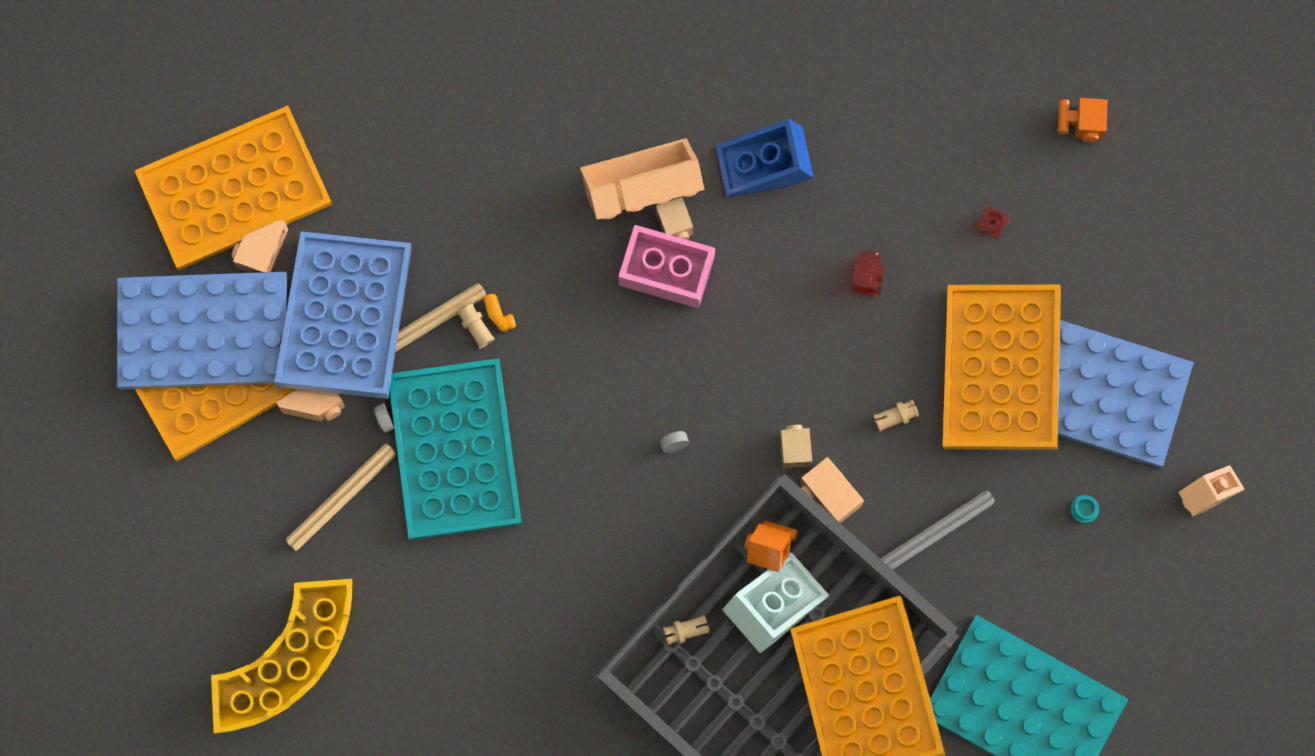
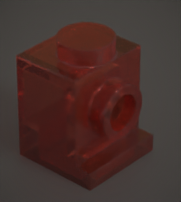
M875 251L858 253L852 292L874 296L880 295L882 284L877 282H882L885 267L880 265V253Z

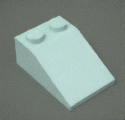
M791 552L779 572L767 570L735 594L723 608V611L758 652L761 653L821 604L829 594Z

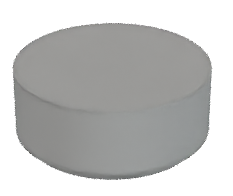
M383 403L374 407V413L382 431L387 433L394 430V423L386 405Z
M683 431L670 433L660 441L663 453L677 452L687 447L690 443L687 434Z

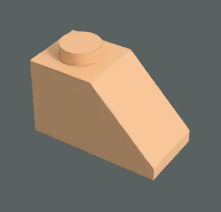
M279 220L244 235L241 243H236L232 252L236 268L247 273L271 272L288 232L286 222Z
M301 389L295 390L276 402L284 414L320 422L325 419L329 421L336 418L342 413L341 409L345 407L338 393Z
M1229 465L1202 476L1178 493L1182 498L1184 507L1190 511L1192 516H1196L1240 493L1244 488Z

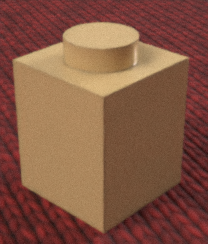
M682 197L665 204L656 205V216L663 233L686 240L690 238L689 236L693 235V225Z
M802 425L786 426V430H781L780 433L783 469L811 467L812 452L809 428H803Z

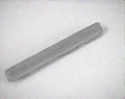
M989 491L982 492L882 557L881 560L892 570L992 506L995 502L993 496Z

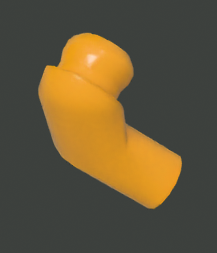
M488 294L483 298L488 317L500 331L508 332V329L516 327L512 314L503 317L495 294Z

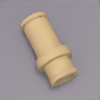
M473 304L464 307L457 313L463 321L462 326L464 329L468 328L480 349L494 341L495 338L482 321L483 316L481 312L477 313Z
M910 400L903 404L898 402L896 407L879 414H874L873 417L876 425H878L879 432L902 422L907 424L909 419L918 417L919 413L916 406H914V401Z
M702 615L701 617L681 623L679 620L674 621L673 625L663 627V635L672 633V636L665 637L667 645L675 642L682 644L685 643V639L709 633L708 625L696 628L698 625L707 623L705 616Z

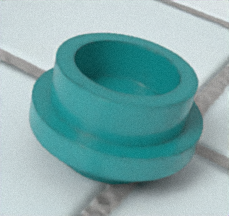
M1078 496L1071 504V515L1079 523H1091L1099 514V505L1091 496Z

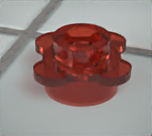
M987 207L984 210L982 220H979L976 226L979 231H986L992 238L997 239L1001 237L1003 227L1008 225L1009 217L993 207ZM990 221H995V225H992Z

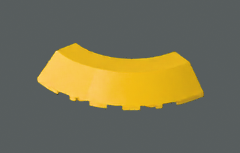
M352 579L294 583L293 604L287 625L281 636L276 639L264 655L250 665L237 670L211 675L214 734L240 730L268 720L286 710L316 684L336 655L344 637L352 602Z

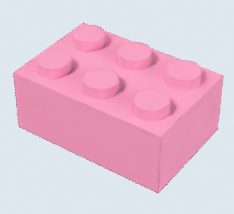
M634 225L619 273V286L699 309L714 261L715 248Z

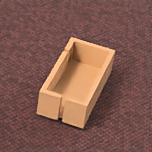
M687 138L580 168L586 195L597 220L614 218L617 214L621 213V210L626 209V211L636 212L648 205L655 203L665 204L673 198L689 197L695 195L698 191L705 190L698 159Z

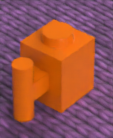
M1080 98L1076 111L1070 110L1069 100H1059L1058 133L1068 134L1069 124L1075 125V138H1082L1084 142L1102 140L1107 130L1108 100Z
M765 520L763 524L757 526L753 534L749 533L746 538L744 548L748 550L747 562L779 572L790 554L791 540L795 541L798 530Z

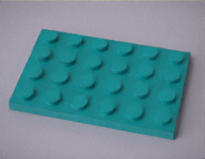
M500 359L392 373L390 397L409 541L522 525Z
M976 615L934 690L930 701L937 725L992 756H1099L1128 698Z

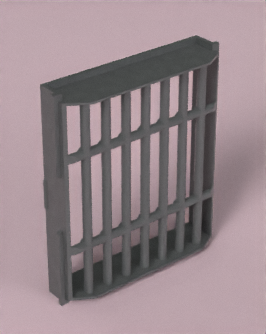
M784 474L782 478L778 477L713 547L714 551L706 560L700 561L678 585V590L665 604H660L594 676V679L601 685L605 684L683 756H701L699 754L701 749L735 712H738L749 724L720 756H735L757 731L771 742L759 756H775L778 751L782 752L785 756H814L820 749L817 735L801 753L787 742L812 715L809 701L780 733L774 731L766 723L803 681L800 667L758 714L744 703L795 647L792 634L740 691L734 694L723 682L755 648L748 639L715 675L702 665L704 660L736 627L729 617L693 656L678 642L667 645L665 637L670 635H663V630L658 625L730 546L738 551L744 559L688 620L701 617L702 615L706 617L752 566L762 574L769 570L747 562L748 550L744 548L745 543L739 536L778 494L791 508L776 524L789 527L800 516L811 526L804 536L792 547L790 553L792 552L798 559L819 535L833 545L809 571L815 580L827 570L840 554H843L854 564L828 593L829 596L812 610L800 625L827 618L825 613L852 583L864 573L875 585L853 609L873 604L883 592L891 598L901 595L905 610L918 621L911 630L914 642L916 643L927 629L942 639L920 663L924 676L959 638L955 633L958 628ZM649 633L652 634L664 646L630 683L624 686L612 675L613 672ZM671 654H674L685 665L646 706L634 694ZM695 673L706 685L678 716L667 725L656 713L682 684ZM714 692L717 693L728 704L689 745L677 733Z

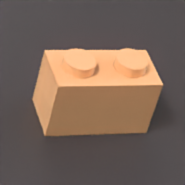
M828 457L801 478V489L839 523L843 522L863 505L864 500Z

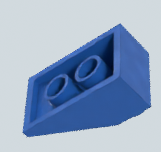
M786 119L715 145L727 197L788 187L814 178L803 127L791 119Z

